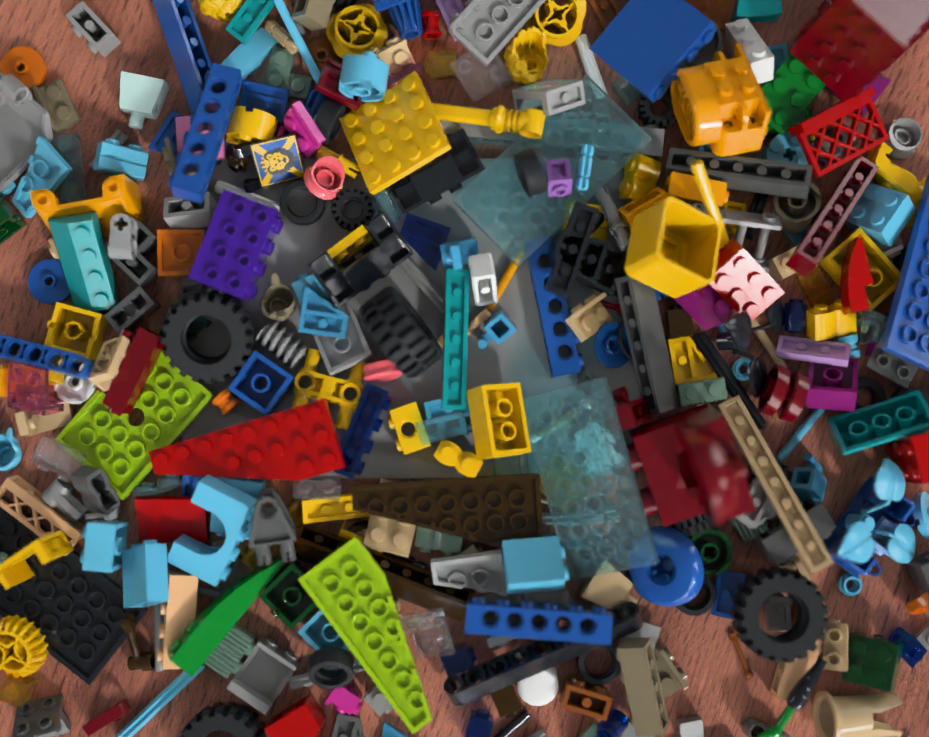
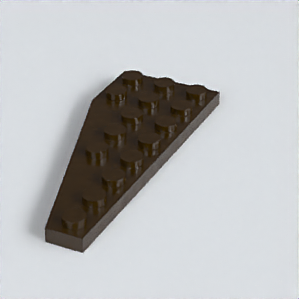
M539 473L351 485L353 510L393 519L398 522L416 525L452 536L455 535L495 547H501L503 540L543 537Z

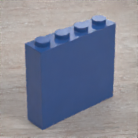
M629 0L589 49L597 58L654 104L657 99L664 96L667 87L672 81L679 78L676 76L677 71L685 68L689 62L695 60L699 50L704 44L709 43L713 39L717 29L709 18L685 0Z

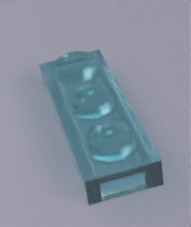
M79 135L54 136L55 149L73 169L59 185L61 204L86 200Z

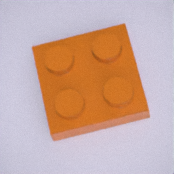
M157 229L158 277H189L205 237L204 229Z

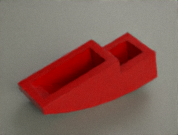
M862 238L849 242L843 260L840 280L843 315L870 309L864 286L873 284Z

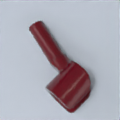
M600 301L604 307L615 310L619 316L623 317L620 304Z

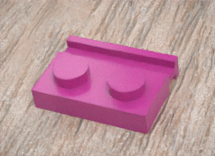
M302 102L293 103L292 108L287 111L282 121L287 131L295 133L299 149L309 158L317 152L322 142L326 139Z

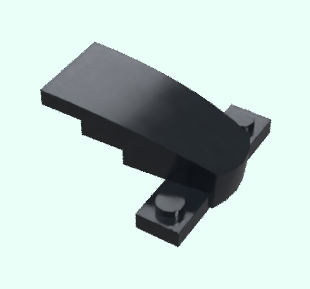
M579 201L575 202L566 229L554 236L549 245L548 262L553 267L545 291L563 298H569L574 280L600 293L605 292L607 296L619 301L615 278L627 275L624 269L627 251L621 252L619 248L610 246L609 242L590 237L599 209Z

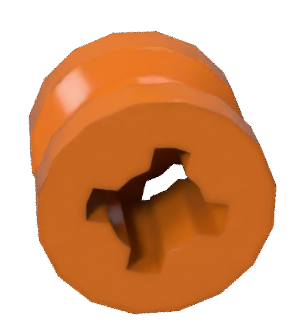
M226 388L215 397L212 404L219 407L221 414L225 417L234 411L242 401L239 398H235L232 392Z

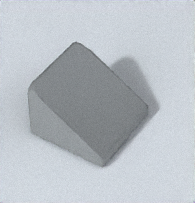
M699 715L676 719L680 737H704L703 721Z

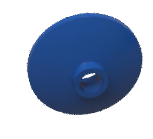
M618 322L603 324L597 331L594 339L595 354L598 360L608 368L622 367L629 360L624 356L618 344V330L620 327ZM624 327L622 333L623 345L627 352L631 354Z

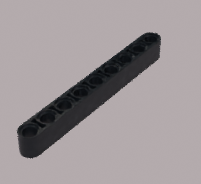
M624 602L607 609L613 615L611 642L637 632L643 626L639 607L634 602ZM590 618L582 620L580 627L583 629L590 628L593 620ZM537 639L448 677L443 685L444 690L452 704L462 706L606 644Z

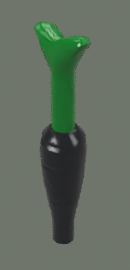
M821 657L817 659L815 664L789 692L786 698L787 706L775 724L757 734L758 737L782 736V730L795 710H801L806 705L827 661Z

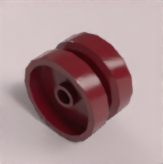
M775 364L769 371L763 390L760 393L758 412L770 416L777 412L778 419L790 423L794 422L799 416L808 396L810 387L809 375L798 371L790 374L789 368Z

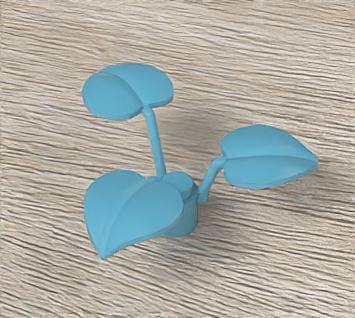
M883 458L882 465L875 475L874 491L878 498L885 501L871 508L861 509L860 514L851 513L847 515L845 526L848 531L838 549L837 556L857 563L867 562L874 551V541L870 537L873 532L890 538L886 544V550L894 561L909 563L913 560L916 550V537L913 529L907 524H897L893 528L892 533L874 528V519L868 515V513L889 505L891 500L900 501L905 492V478L902 471L894 462Z

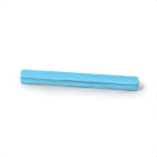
M203 663L193 676L183 671L114 737H132L206 667Z

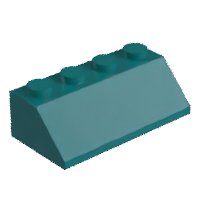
M97 212L50 218L48 220L74 307L92 312L113 309L119 303L121 297L110 258L106 254L108 251Z
M920 390L856 409L855 412H846L827 418L829 434L837 452L847 455L928 430L929 406Z

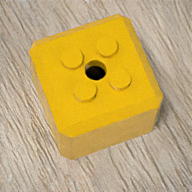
M673 196L633 217L624 267L626 274L674 299L713 282L722 231L718 220Z

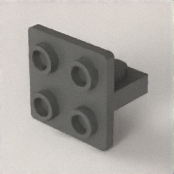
M62 693L19 704L16 710L12 737H55L69 733L71 731V723L62 711L64 700Z

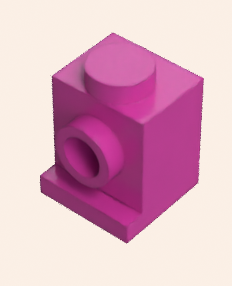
M347 684L344 687L333 689L328 695L325 704L329 705L332 702L334 704L333 707L338 712L356 715L363 705L361 702L363 694Z

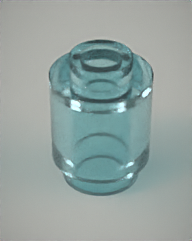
M389 189L382 190L372 196L374 200L372 204L377 215L384 211L393 224L399 221L398 217L402 213L394 195L390 193Z

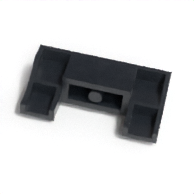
M463 128L447 137L452 147L449 150L451 156L412 178L409 174L389 186L403 215L424 203L429 202L432 205L443 199L441 194L448 190L451 194L463 188L461 183L485 170Z
M384 211L365 223L373 240L341 263L336 265L329 253L324 252L307 264L319 284L338 308L358 293L368 290L372 283L389 275L393 268L414 254L409 244Z

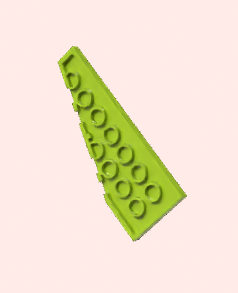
M356 535L298 580L412 734H414L432 720V714L386 575Z

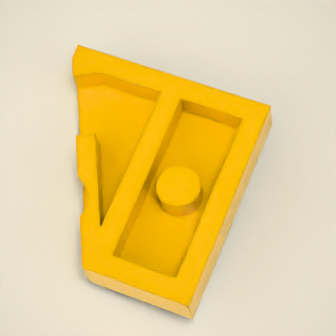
M690 336L666 340L675 385L717 378L716 373L712 372L706 364L703 354L696 349V344Z

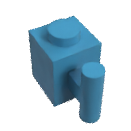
M502 308L498 309L483 323V328L486 332L478 336V347L481 349L486 348L487 344L493 339L500 345L517 330L516 324Z
M806 453L803 456V459L807 462L806 467H794L790 486L800 500L823 501L827 485V479L822 474L823 467L811 453Z

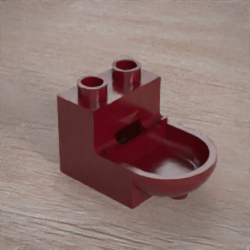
M708 403L628 430L632 444L623 446L621 449L630 474L642 470L648 487L636 491L645 517L657 514L663 526L666 527L701 514H707L714 525L717 526L725 523L728 519L756 510L745 479L747 472L744 463L736 453L725 418Z

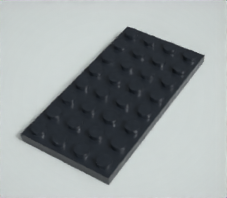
M6 496L1 497L8 504L14 503ZM0 507V552H5L8 555L7 557L10 558L40 537ZM22 509V514H23L25 517H27V518L32 517L31 515H29L26 511H24V510ZM40 523V528L43 531H50ZM72 550L66 556L59 557L43 565L35 553L26 559V562L35 574L34 577L8 589H5L0 583V615L4 618L9 615L15 616L18 614L20 618L27 617L29 623L34 621V626L41 628L39 631L41 635L46 636L44 641L49 644L46 648L49 654L90 685L127 639V635L120 623V620L125 619L124 614L133 613L137 626L150 609L148 607L124 608L123 588L103 572L82 570L83 564L80 563V554L75 550Z

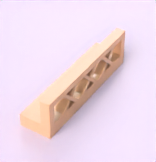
M18 474L7 477L0 487L1 508L40 538L59 531L57 528L63 530L66 535L72 538L70 543L73 547L78 540L83 538L82 534L85 526L82 523L74 524L58 508L49 506L41 498L42 493ZM7 489L13 493L15 503L8 504L1 498ZM21 505H29L32 508L33 517H25L22 514ZM39 519H47L51 524L52 531H43L40 528Z

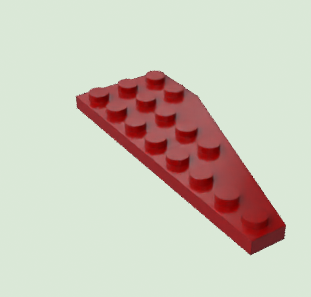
M326 398L148 451L154 473L165 475L207 476L209 474L213 477L300 481L346 467Z

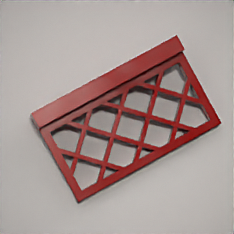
M873 86L864 89L856 98L851 96L845 102L841 100L788 128L790 136L797 137L808 164L813 166L812 173L815 178L830 172L889 139L872 100V97L876 95ZM866 105L869 112L868 119L860 116L862 106ZM844 116L852 118L850 128L842 125ZM858 121L866 124L864 134L856 131ZM827 125L835 128L833 138L824 135ZM871 127L877 130L879 139L875 140L869 137ZM840 131L848 133L846 144L838 141ZM809 134L817 137L815 148L809 146L806 136ZM854 137L862 140L860 149L852 147ZM823 140L831 143L828 153L820 150ZM836 146L844 149L842 159L834 156ZM818 155L827 159L822 170H820L817 163Z

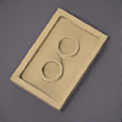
M380 479L379 483H389L393 481ZM371 515L363 545L367 548L408 558L416 525Z

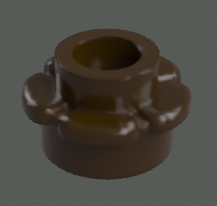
M235 153L227 156V165L235 173H239V171L246 172L245 168L249 162L245 157L238 159L235 157Z

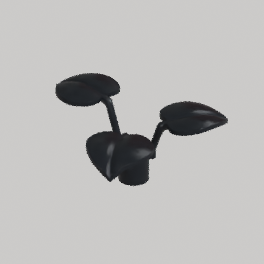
M780 298L766 309L768 322L765 325L751 328L752 323L747 312H739L724 324L729 332H719L716 338L719 350H732L733 354H739L751 360L748 365V377L754 398H757L763 390L767 379V368L762 357L756 358L754 355L743 351L749 347L750 333L770 327L773 333L780 332L785 320L784 307Z

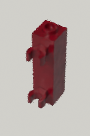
M139 327L137 333L122 328L118 337L124 335L130 340L131 345L119 367L118 374L114 377L109 390L102 391L96 385L93 387L98 391L106 393L102 404L108 406V411L115 415L131 414L164 348V344H161L160 340L161 335L147 328Z

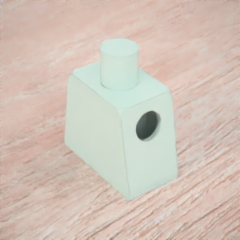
M121 71L119 106L124 113L131 115L128 126L142 129L145 118L154 120L158 118L170 88L164 79Z

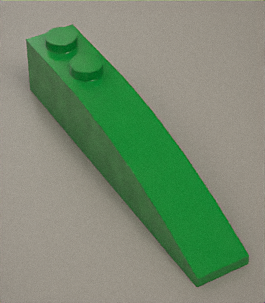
M277 555L272 558L273 563L266 565L265 562L264 566H258L219 595L196 620L192 619L186 625L185 633L182 637L175 639L169 646V660L190 676H193L285 564V562L281 561V557Z

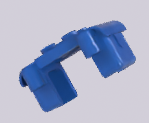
M875 476L869 477L835 522L837 528L831 531V536L822 541L832 560L857 579L859 578L858 574L862 576H879L882 568L876 563L877 559L871 556L867 562L857 563L837 556V552L848 531L845 526L847 515L851 513L860 514L861 509H868L885 501L878 498L874 491ZM903 495L900 501L891 500L889 505L868 513L874 519L875 524L882 515L893 523L907 524L910 527L915 526L917 523V519L915 520L911 513L915 508V503L905 495Z

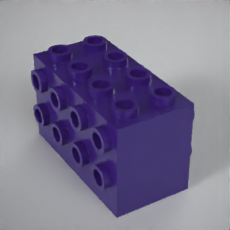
M223 189L188 278L198 284L249 303L250 298L254 299L256 296L258 277L262 278L267 265L264 262L267 255L271 256L275 247V243H273L276 234H280L284 224L281 221L282 217L278 210Z

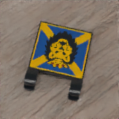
M295 133L253 143L237 144L233 147L236 158L239 159L252 154L258 178H249L243 181L246 193L304 178L305 171Z

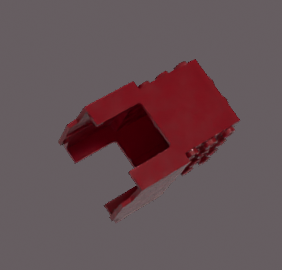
M824 0L817 8L819 13L804 28L807 32L802 30L793 39L796 44L789 52L842 101L845 102L851 96L856 98L866 88L863 84L870 85L880 75L879 71H885L929 30V0Z

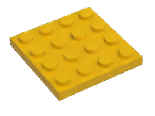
M416 71L411 72L386 88L385 96L383 95L381 101L364 102L358 110H351L339 118L368 191L373 196L452 149L421 78Z

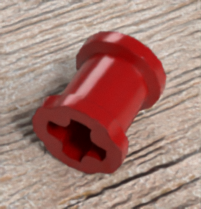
M425 10L421 12L424 29L422 33L423 38L436 39L441 37L442 31L439 30L440 11Z

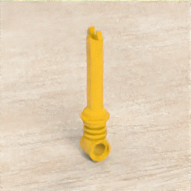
M432 103L439 120L489 126L496 134L506 131L512 133L513 131L516 134L519 132L521 136L526 138H542L546 115L539 109L525 108L522 111H515L514 109L509 111L508 108L500 104L498 107L488 110Z

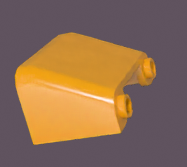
M124 174L108 177L103 182V197L62 204L61 199L56 198L55 194L50 190L39 189L30 191L32 205L51 234L52 231L48 221L50 218L95 211L97 212L104 238L110 237V221L118 213L131 216L136 221L139 220L145 224L140 186ZM128 223L121 224V228L127 226Z

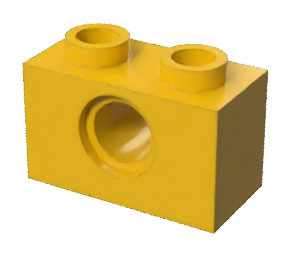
M416 401L389 411L391 416H388L387 419L391 430L396 429L398 438H395V443L399 452L403 451L404 455L432 446ZM406 422H411L415 426V432L411 436H407L402 432V426Z

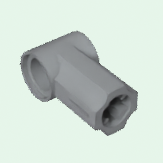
M57 477L41 494V498L49 506L58 508L74 524L83 519L89 511L83 501L73 493L71 485L62 478Z

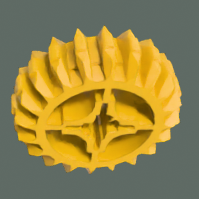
M18 614L15 616L9 615L0 620V671L5 670L7 676L13 674L15 678L19 676L24 678L35 673L46 661V656L49 653L46 648L49 644L44 641L46 636L41 635L39 632L41 628L34 626V621L29 623L27 617L20 618Z

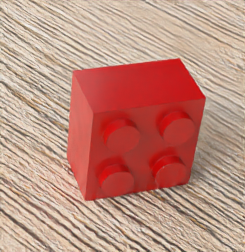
M310 693L273 716L264 730L269 737H315L320 733L319 729L323 727L322 724L326 716L314 695Z

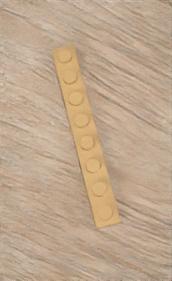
M737 395L719 404L718 409L721 415L724 416L726 424L809 573H816L834 564L740 396Z

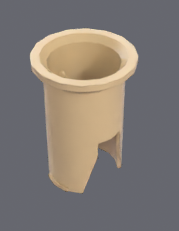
M818 691L812 702L814 728L818 737H900L904 734L903 731L892 730L887 723L873 721L872 713H882L903 704L896 692L831 696L827 691Z

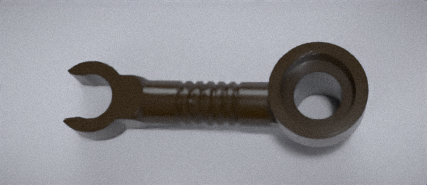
M133 613L124 614L125 619L120 620V623L127 635L132 656L128 657V669L130 671L140 669L142 671L154 670V652H143L140 649L136 634L135 615Z

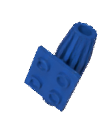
M373 0L377 12L388 9L401 38L403 37L406 40L415 39L423 33L419 0Z

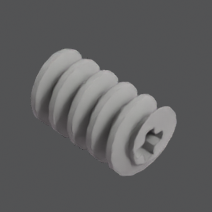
M279 321L267 324L259 332L255 340L261 341L263 339L262 346L268 347L270 345L269 352L275 353L277 351L276 358L281 359L284 357L283 364L288 365L291 363L290 370H293L304 358L308 346L304 345L299 348L300 339L292 342L293 333L285 336L286 327L278 330Z

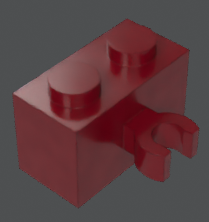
M626 386L612 390L613 398L618 405L603 411L605 426L610 430L611 434L637 426L652 418L645 396L629 401Z

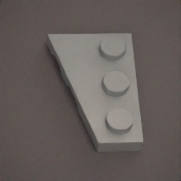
M501 549L430 559L434 585L458 589L470 588L476 589L477 592L486 593L488 591L507 597Z

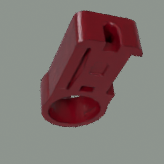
M124 699L88 721L82 728L87 736H90L111 722L123 720L132 708L127 700ZM127 713L123 718L118 719L119 717Z

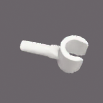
M119 507L109 515L99 513L85 514V519H116L119 514Z

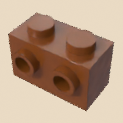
M572 677L571 680L565 678L558 701L561 708L607 721L613 697L605 686L594 684V687L586 685L584 680Z

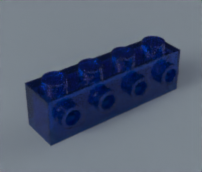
M369 383L366 384L340 446L346 467L334 470L333 472L350 479H354L356 475H361L365 463L362 462L365 453L370 454L375 442L371 438L374 431L379 432L383 423V419L380 418L383 410L388 411L392 402V398L389 397L391 392Z

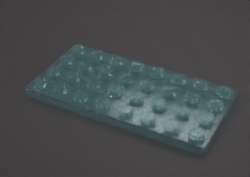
M587 74L581 79L583 80L586 104L550 116L546 115L542 138L531 139L520 136L453 199V202L518 268L569 220L576 201L586 204L652 140ZM583 144L594 146L587 191L575 188L578 178L579 158L581 156L580 151ZM530 148L533 149L540 160L546 181L545 160L569 158L572 174V194L569 196L548 197L547 182L546 192L528 197L515 169L514 154Z
M607 377L524 398L523 403L530 444L556 535L559 536V543L564 544L565 558L563 559L565 566L568 567L569 580L659 563Z

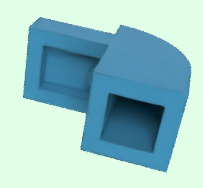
M476 236L440 244L444 268L453 267V270L463 269L462 265L469 264L468 258L470 256L479 254Z

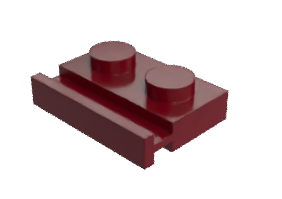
M328 58L324 63L325 66L321 71L315 90L354 111L358 110L362 102L361 97L354 95L353 99L339 91L342 65Z

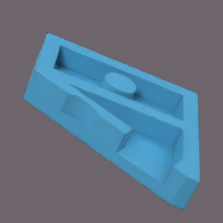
M305 287L298 332L346 339L349 316L312 289Z

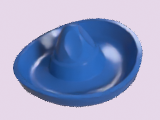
M658 525L644 530L634 540L627 555V575L629 581L633 583L632 587L642 598L653 604L674 607L688 603L699 593L702 587L704 568L701 556L693 542L685 534L673 527Z

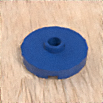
M55 259L43 260L31 269L28 276V289L36 300L48 305H56V302L63 303L69 299L71 294L61 261ZM49 278H53L52 285L47 283Z

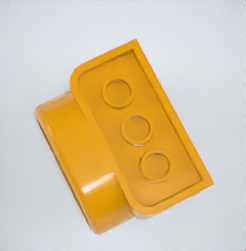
M736 43L732 59H725L724 54L718 51L714 53L712 62L681 68L677 71L676 76L679 78L672 81L670 87L671 102L683 137L690 146L709 144L712 152L721 157L760 151L771 110L741 43Z

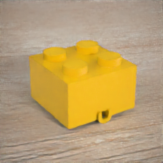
M56 302L52 319H49L47 322L48 333L44 346L76 353L90 360H96L101 350L108 321L103 314Z

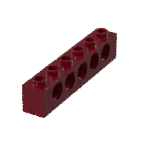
M861 155L855 159L785 264L786 266L805 278L821 260L879 166Z

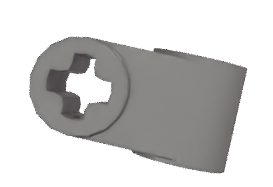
M118 213L111 218L108 242V256L110 259H136L138 251V223L133 217ZM128 223L127 226L121 228V224Z

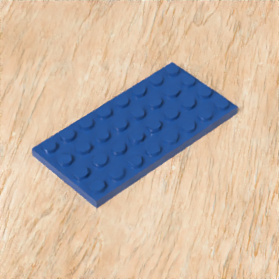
M929 175L926 178L880 346L881 349L929 371Z

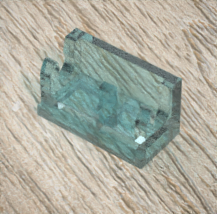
M868 309L857 312V328L861 331L858 343L865 345L880 342L888 317Z

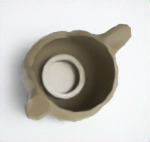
M272 273L271 284L265 290L260 300V308L266 318L283 322L295 312L297 299L294 290L288 285L280 283L277 273Z

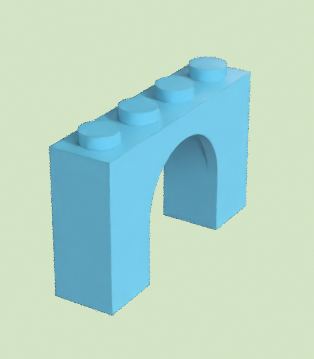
M209 474L198 482L191 502L212 512L222 521L226 531L224 545L217 547L208 546L186 534H182L174 541L167 557V562L215 587L222 580L226 581L232 571V568L229 566L240 553L239 543L245 540L249 529L246 527L249 522L253 521L258 499Z

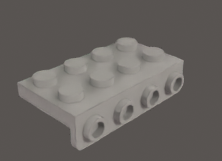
M467 0L464 4L467 8L461 14L456 12L450 19L449 23L451 26L448 32L487 67L546 0Z

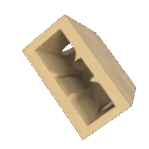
M603 556L579 592L581 597L608 609L628 601L637 604L639 598L629 592L633 583Z

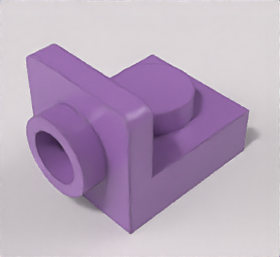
M569 158L545 160L548 197L571 195L572 174Z

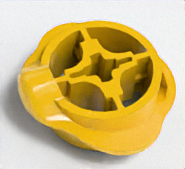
M546 0L543 3L545 5L543 7L545 18L542 21L539 20L538 9L525 23V30L528 27L535 26L541 31L546 32V44L558 47L567 46L573 43L581 33L586 13V0H563L567 3L564 6L557 5L554 0ZM563 10L556 19L547 21L555 12ZM571 10L572 20L569 28H567L566 25L568 23L565 16ZM553 25L562 34L550 33L544 27Z
M360 3L346 7L332 15L326 27V35L335 53L343 59L345 54L363 55L364 52L371 48H382L388 39V29L381 18L380 12H377L374 6ZM365 21L373 27L375 32H372L371 29L365 25ZM339 31L349 38V43L340 36Z

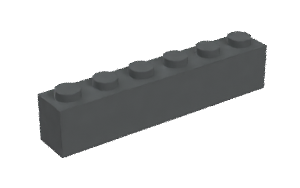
M670 147L665 168L667 177L672 171L694 176L690 164L695 160H702L708 179L726 182V189L807 200L813 166L733 155L721 157L710 152Z
M628 275L615 278L640 397L645 396L651 414H661L677 408L680 405L655 289Z

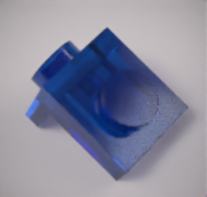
M897 627L887 638L888 640L904 643L901 659L911 668L921 661L927 652L926 648L914 636L901 627Z

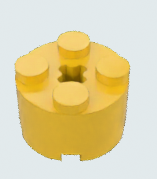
M234 106L226 133L227 142L237 145L239 143L247 144L274 138L278 120H275L276 117L259 109L253 108V111H245V106Z

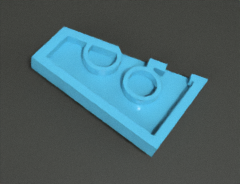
M38 136L36 140L38 146L34 155H30L28 160L30 165L26 175L21 177L12 199L13 204L25 218H32L36 213L32 205L30 191L47 189L54 192L73 170L44 136Z

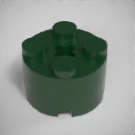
M709 527V529L703 530L704 532L689 536V539L693 542L701 556L704 575H719L728 569L732 562L733 545L724 533ZM706 546L709 547L708 551L710 553L708 555L704 554Z

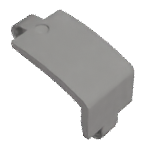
M0 72L1 193L29 167L28 160L30 155H34L38 146L36 144L38 136H44L51 143L53 132L49 113L33 100L29 88L14 75H4Z

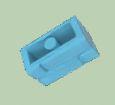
M109 138L97 144L93 166L94 171L111 175L124 174L136 181L144 180L149 153L142 151L141 146L129 144L128 147L119 145L120 142L118 140Z

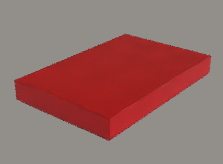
M137 496L135 508L139 543L145 540H157V543H173L182 534H186L199 542H208L210 540L208 512L206 509L191 502L193 496Z

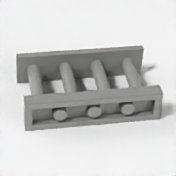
M688 204L708 215L704 204ZM719 208L723 223L738 225L735 239L741 245H743L748 226L761 228L755 252L751 256L768 273L770 267L767 257L763 255L770 231H781L782 225L779 216L767 212L758 214Z

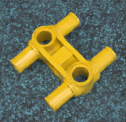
M309 348L304 366L299 369L294 379L293 395L295 397L292 408L307 404L308 400L311 399L321 400L326 398L327 403L340 407L335 427L348 431L353 411L358 409L364 388L363 383H361L364 375L362 368L366 363L361 362L352 366L349 377L345 380L320 374L317 372L321 357L320 351ZM303 379H310L312 384L309 388L303 389L300 387V382ZM349 390L357 392V396L353 400H347L344 395Z

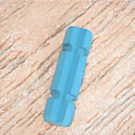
M583 144L581 147L577 171L578 178L575 184L577 190L587 191L592 166L591 157L594 153L593 145Z

